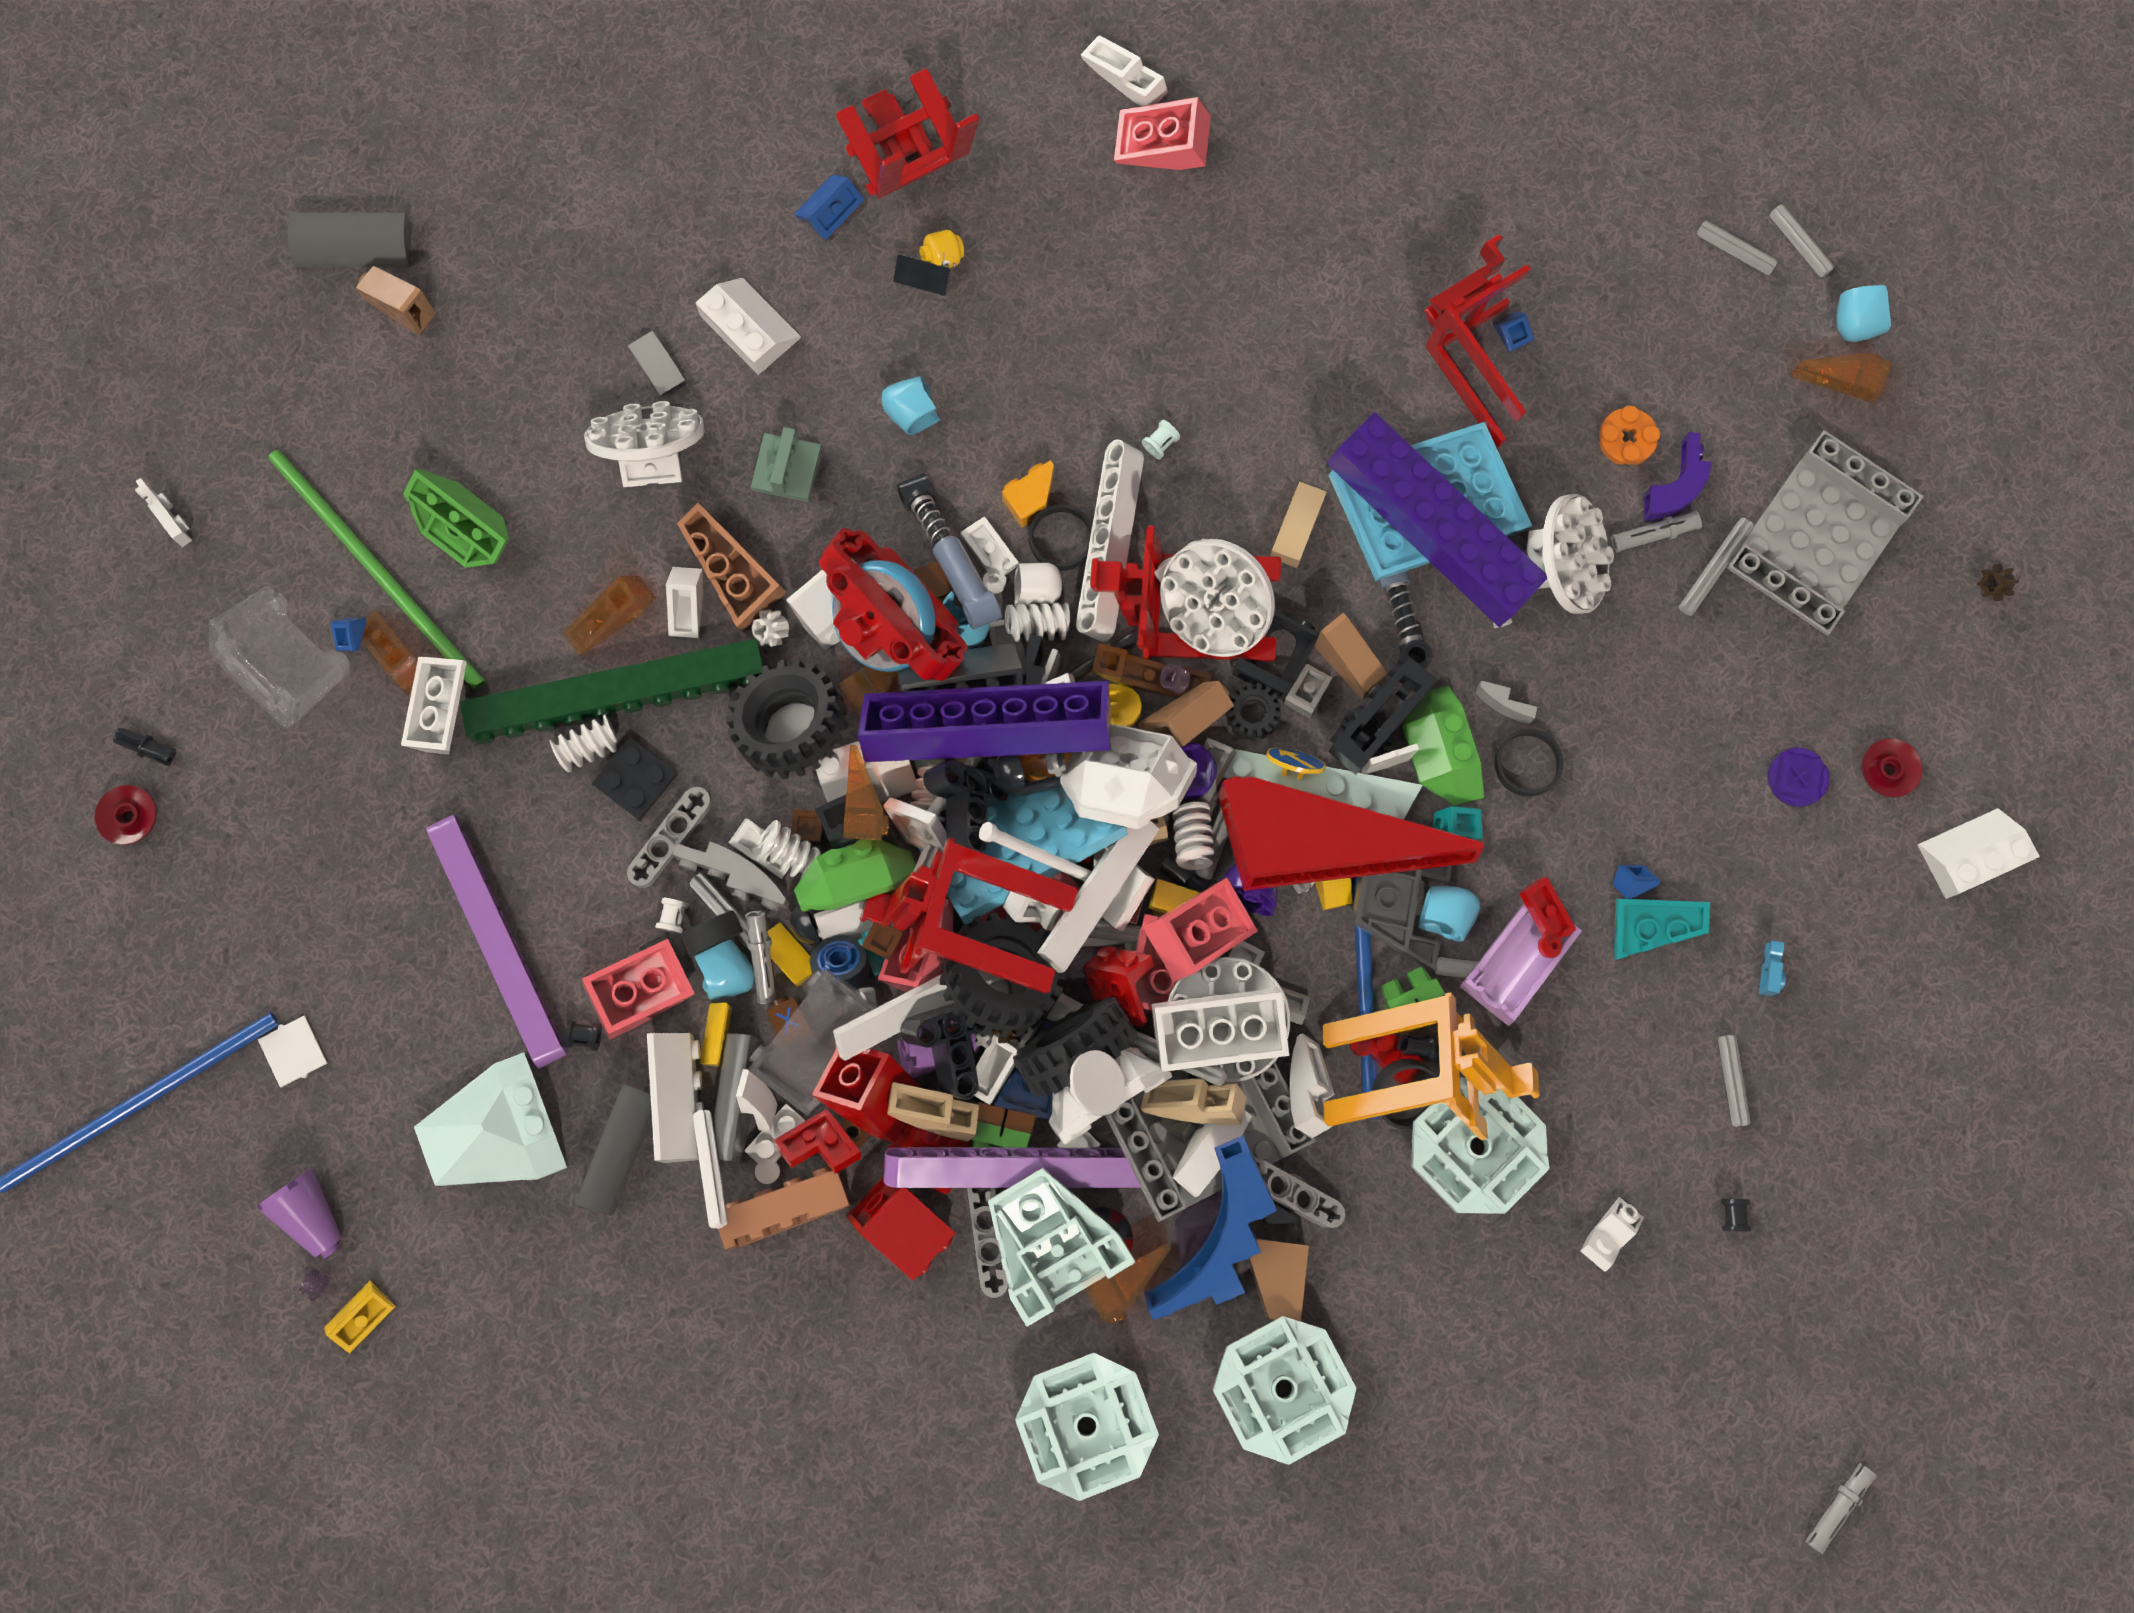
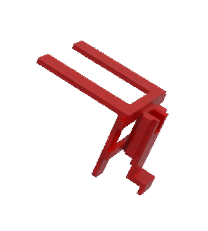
M923 69L910 76V82L923 107L906 116L899 107L893 93L889 94L886 89L862 100L865 111L869 117L872 116L878 127V130L870 134L866 131L854 106L851 105L836 113V118L850 143L845 146V150L850 158L855 155L857 156L870 181L869 184L865 185L870 197L876 194L877 198L880 199L968 155L980 120L978 114L975 113L955 123L949 111L952 105L947 96H941L928 69ZM929 118L944 145L936 150L933 149L920 124ZM875 145H879L885 157L884 160L881 159ZM917 153L919 158L907 164L905 159Z
M1500 234L1486 241L1480 251V255L1487 265L1430 299L1429 301L1432 305L1424 310L1427 314V322L1432 328H1435L1425 345L1426 349L1477 422H1485L1497 449L1504 444L1506 437L1446 353L1444 347L1458 339L1513 420L1517 422L1523 418L1526 413L1524 407L1470 332L1507 309L1510 301L1508 298H1505L1483 312L1491 298L1525 278L1531 270L1527 264L1504 279L1498 273L1487 282V278L1497 273L1505 261V258L1498 250V246L1503 239ZM1470 312L1465 322H1463L1461 317Z
M1148 525V529H1146L1143 570L1139 569L1138 564L1126 563L1125 568H1123L1121 562L1099 561L1098 558L1092 559L1090 586L1093 592L1114 593L1128 625L1139 626L1137 646L1139 649H1143V658L1150 660V657L1239 660V658H1242L1246 661H1275L1277 645L1275 637H1263L1255 646L1244 653L1235 656L1219 657L1197 651L1185 643L1176 633L1159 632L1161 582L1154 572L1159 569L1158 566L1164 560L1173 557L1175 554L1163 552L1154 525ZM1253 556L1261 564L1270 581L1281 580L1282 559L1280 557ZM1128 594H1141V596L1128 595Z
M949 837L943 852L937 851L934 854L930 868L921 865L916 872H912L892 895L882 893L865 899L859 918L860 921L865 922L868 920L885 927L894 922L893 927L905 931L908 927L912 928L899 972L906 974L929 952L1046 994L1051 989L1055 975L1053 968L938 927L953 872L956 871L1066 912H1070L1073 909L1078 889L956 844V839Z

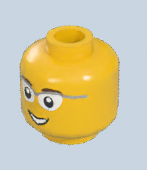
M943 230L927 234L924 238L923 246L919 248V253L923 261L954 268L960 263L961 258L964 257V246L959 235H955L950 230Z

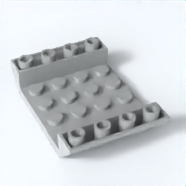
M1823 430L1754 525L1752 531L1731 559L1727 569L1828 636L1844 614L1843 608L1898 528L1909 519L1924 496Z
M1275 1062L1267 1070L1251 1079L1236 1083H1224L1238 1084L1247 1097L1244 1110L1252 1118L1243 1135L1253 1157L1261 1158L1273 1164L1316 1142L1314 1138L1295 1128L1291 1112L1290 1090ZM1180 1069L1171 1073L1173 1077L1167 1081L1201 1078ZM1206 1081L1208 1085H1215L1213 1083ZM1141 1091L1122 1103L1113 1113L1105 1116L1158 1222L1222 1190V1173L1220 1168L1211 1182L1197 1197L1191 1195L1172 1178L1195 1131L1202 1128L1204 1124L1179 1121L1142 1112L1140 1108L1144 1091Z

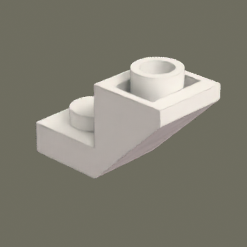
M1619 1197L1588 1235L1581 1252L1606 1272L1613 1265L1621 1247L1636 1235L1644 1217L1638 1213L1635 1207L1627 1204Z

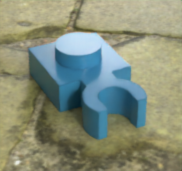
M1771 941L1765 944V962L1762 964L1759 994L1773 996L1779 994L1780 990L1785 986L1786 973L1782 972L1783 963H1781L1784 942Z

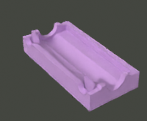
M1523 903L1460 985V988L1509 1026L1516 1020L1582 930L1575 925L1576 931L1560 939L1562 943L1561 953L1555 958H1545L1538 950V941L1542 934Z

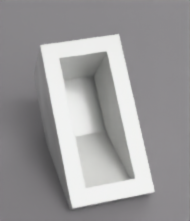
M672 567L666 582L669 636L698 638L703 600L702 569Z

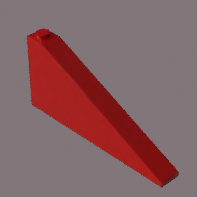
M1234 776L1223 780L1218 794L1243 891L1476 863L1484 849L1483 842L1256 777L1242 778Z

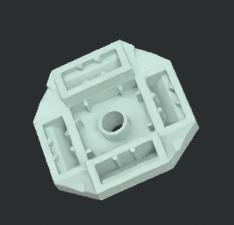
M1460 1078V1093L1468 1100L1467 1078ZM1497 1089L1496 1093L1484 1095L1480 1090L1478 1091L1479 1113L1487 1121L1488 1139L1481 1140L1484 1144V1151L1481 1155L1474 1154L1470 1148L1472 1139L1478 1137L1445 1103L1429 1105L1413 1121L1411 1167L1455 1213L1505 1214L1549 1170L1546 1125L1519 1097L1509 1099L1502 1090Z
M1281 1316L1226 1346L1212 1390L1244 1450L1289 1465L1346 1434L1356 1386L1325 1329ZM1286 1379L1291 1383V1393L1284 1398L1278 1397L1275 1391L1276 1384L1280 1380Z
M1096 1353L1088 1354L1035 1375L1015 1418L1037 1482L1078 1501L1139 1478L1159 1436L1136 1372ZM1091 1417L1096 1422V1428L1091 1434L1085 1435L1079 1432L1077 1424L1081 1418Z

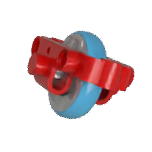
M846 528L839 530L823 550V555L818 563L827 574V587L834 595L832 602L833 625L843 646L857 661L871 669L893 672L911 667L924 680L934 678L938 681H945L964 660V653L968 650L966 642L958 634L959 625L955 617L894 550L889 547L880 548L863 531L857 530L853 532Z

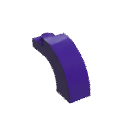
M1688 432L1681 441V463L1678 480L1668 485H1651L1645 493L1644 522L1662 521L1667 516L1674 517L1685 510L1704 488L1710 474L1711 462L1702 461L1704 444H1700V433Z

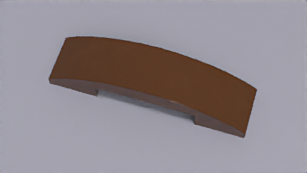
M1098 643L1092 673L1107 680L1144 692L1172 698H1179L1203 682H1210L1212 674L1186 666L1177 668L1127 654L1128 650L1103 643Z

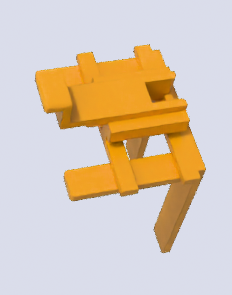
M1450 992L1442 997L1323 1025V1045L1326 1048H1332L1438 1023L1440 1061L1439 1077L1324 1102V1123L1327 1126H1334L1445 1103L1480 1140L1488 1139L1487 1121L1479 1113L1478 1091L1480 1090L1484 1095L1496 1093V1089L1502 1090L1509 1099L1529 1094L1533 1098H1538L1540 1095L1538 1071L1531 1063L1511 1067L1475 1028V1020L1470 1013L1464 1014L1463 1019L1456 1012V998ZM1462 1050L1466 1053L1465 1056H1462ZM1459 1071L1467 1078L1468 1100L1460 1093Z

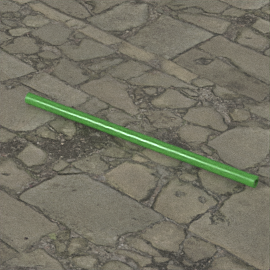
M280 450L270 453L268 456L269 461L444 658L467 661ZM467 661L464 680L474 691H477L486 681Z

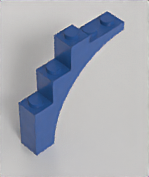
M1244 1135L1214 1148L1222 1173V1198L1218 1217L1207 1240L1196 1255L1172 1277L1144 1292L1147 1307L1153 1321L1163 1316H1168L1191 1304L1199 1303L1212 1296L1217 1305L1245 1293L1240 1275L1234 1263L1247 1260L1261 1252L1250 1222L1263 1219L1269 1214L1276 1212L1277 1209Z

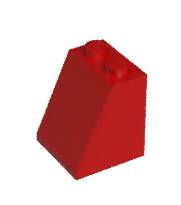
M836 1048L812 1096L869 1135L895 1143L905 1122L887 1114L891 1084L895 1082L918 1088L922 1087L889 1054L867 1049L844 1061L839 1056L838 1049Z
M884 1175L846 1216L849 1222L868 1242L912 1281L929 1269L932 1259L939 1252H943L949 1247L952 1237L956 1234L908 1188H896L885 1185Z

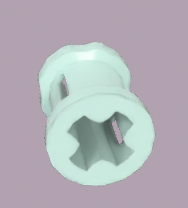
M1162 420L1159 423V428L1150 437H1145L1142 440V445L1155 458L1161 459L1164 456L1163 452L1172 442H1177L1180 439V434L1169 422Z

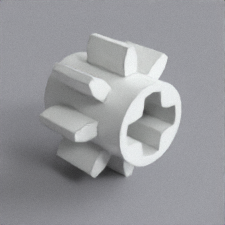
M770 609L760 611V618L753 620L752 633L754 637L760 641L761 646L770 645V647L782 645L781 638L788 637L789 624L787 619L781 615L779 610L773 612Z

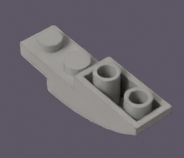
M709 842L706 853L676 844L673 856L680 860L679 866L692 871H696L697 866L709 870L707 875L723 881L728 876L726 886L733 891V897L744 901H749L750 897L762 900L761 906L778 911L779 906L787 909L789 902L778 887L765 873L741 855L713 842Z

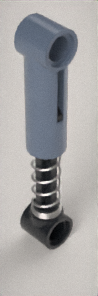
M922 473L896 484L899 497L907 511L911 510L916 514L922 528L926 530L927 537L931 539V544L934 547L933 554L957 595L971 628L975 630L1001 619V610L995 596L985 587L960 540L949 535L950 529L944 526L945 520L939 517L940 511L935 510V495L927 476Z
M1408 571L1381 579L1382 590L1390 594L1389 604L1393 606L1392 615L1396 617L1394 625L1399 629L1398 638L1400 639L1399 650L1401 654L1399 661L1404 664L1408 660L1410 653H1416L1422 658V663L1419 665L1426 670L1433 654L1431 647L1422 639V635L1418 634L1417 631L1419 625L1415 624L1414 620L1416 613L1412 612L1410 604L1413 602L1409 601L1408 593L1410 591L1406 590V587L1411 583Z

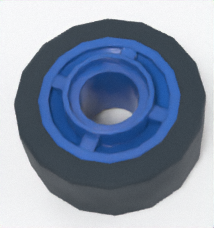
M838 935L820 942L812 951L809 961L815 984L821 991L830 995L842 996L860 989L868 980L871 969L866 948L862 947L857 939L850 936Z

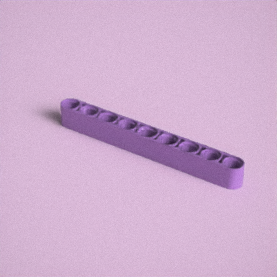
M453 814L426 827L428 836L534 1064L540 1069L568 1055L567 1049L560 1044L563 1041L553 1019L549 1020L547 1016L550 1013L540 991L536 992L535 990L537 985L527 964L524 965L522 962L525 959L515 938L510 936L512 931L502 910L498 911L497 907L500 905L490 884L486 885L485 883L487 877L478 858H474L472 855L475 852L465 830L461 831L460 829L462 824L459 818Z
M894 1147L885 1151L884 1184L896 1188H1009L1041 1168H1044L1066 1188H1141L1122 1148Z

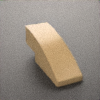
M1299 481L1270 557H1280L1282 563L1295 568L1298 567L1327 493L1326 491Z
M1203 1078L1165 1081L1148 1093L1144 1092L1140 1109L1144 1113L1179 1121L1201 1124L1241 1125L1247 1097L1238 1084L1208 1085Z
M895 1082L891 1084L888 1115L917 1128L967 1142L976 1135L979 1105L954 1100L953 1095Z

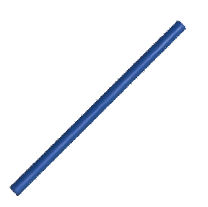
M1353 877V898H1354V901H1355V895H1356L1358 877ZM1355 925L1359 1016L1374 1013L1371 935ZM1369 1054L1361 1057L1363 1093L1372 1091L1373 1083L1377 1077V1062ZM1377 1116V1117H1372V1118H1367V1119H1364V1120H1368V1119H1379V1116Z
M272 1012L268 1013L0 1177V1192L5 1193L277 1027L279 1022Z

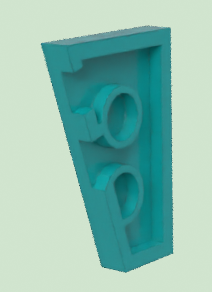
M1616 899L1614 959H1621L1632 954L1709 933L1710 902Z

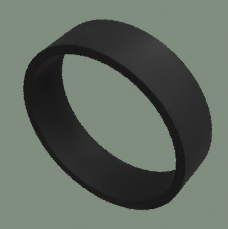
M1057 504L1043 509L1036 515L1029 530V545L1033 556L1039 563H1050L1056 566L1059 571H1067L1080 566L1086 561L1089 546L1084 554L1074 561L1068 563L1049 561L1039 554L1033 543V533L1037 524L1050 514L1059 512L1070 513L1085 523L1090 537L1092 524L1086 514L1080 509L1071 505Z
M1523 729L1514 732L1504 740L1496 752L1494 764L1497 777L1506 789L1520 796L1533 797L1545 793L1555 785L1562 774L1564 760L1559 745L1551 736L1539 730ZM1519 736H1532L1548 744L1557 762V770L1553 781L1548 786L1539 790H1525L1511 783L1505 776L1501 766V754L1507 742Z
M1400 1059L1388 1064L1379 1072L1373 1083L1372 1091L1383 1089L1391 1077L1406 1069H1421L1428 1072L1432 1078L1437 1076L1426 1064L1419 1060ZM1424 1110L1416 1116L1407 1119H1395L1387 1115H1382L1381 1117L1395 1128L1413 1129V1121Z

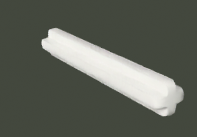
M702 1109L693 1114L705 1204L709 1227L720 1229L727 1225L728 1219L712 1114L709 1110Z

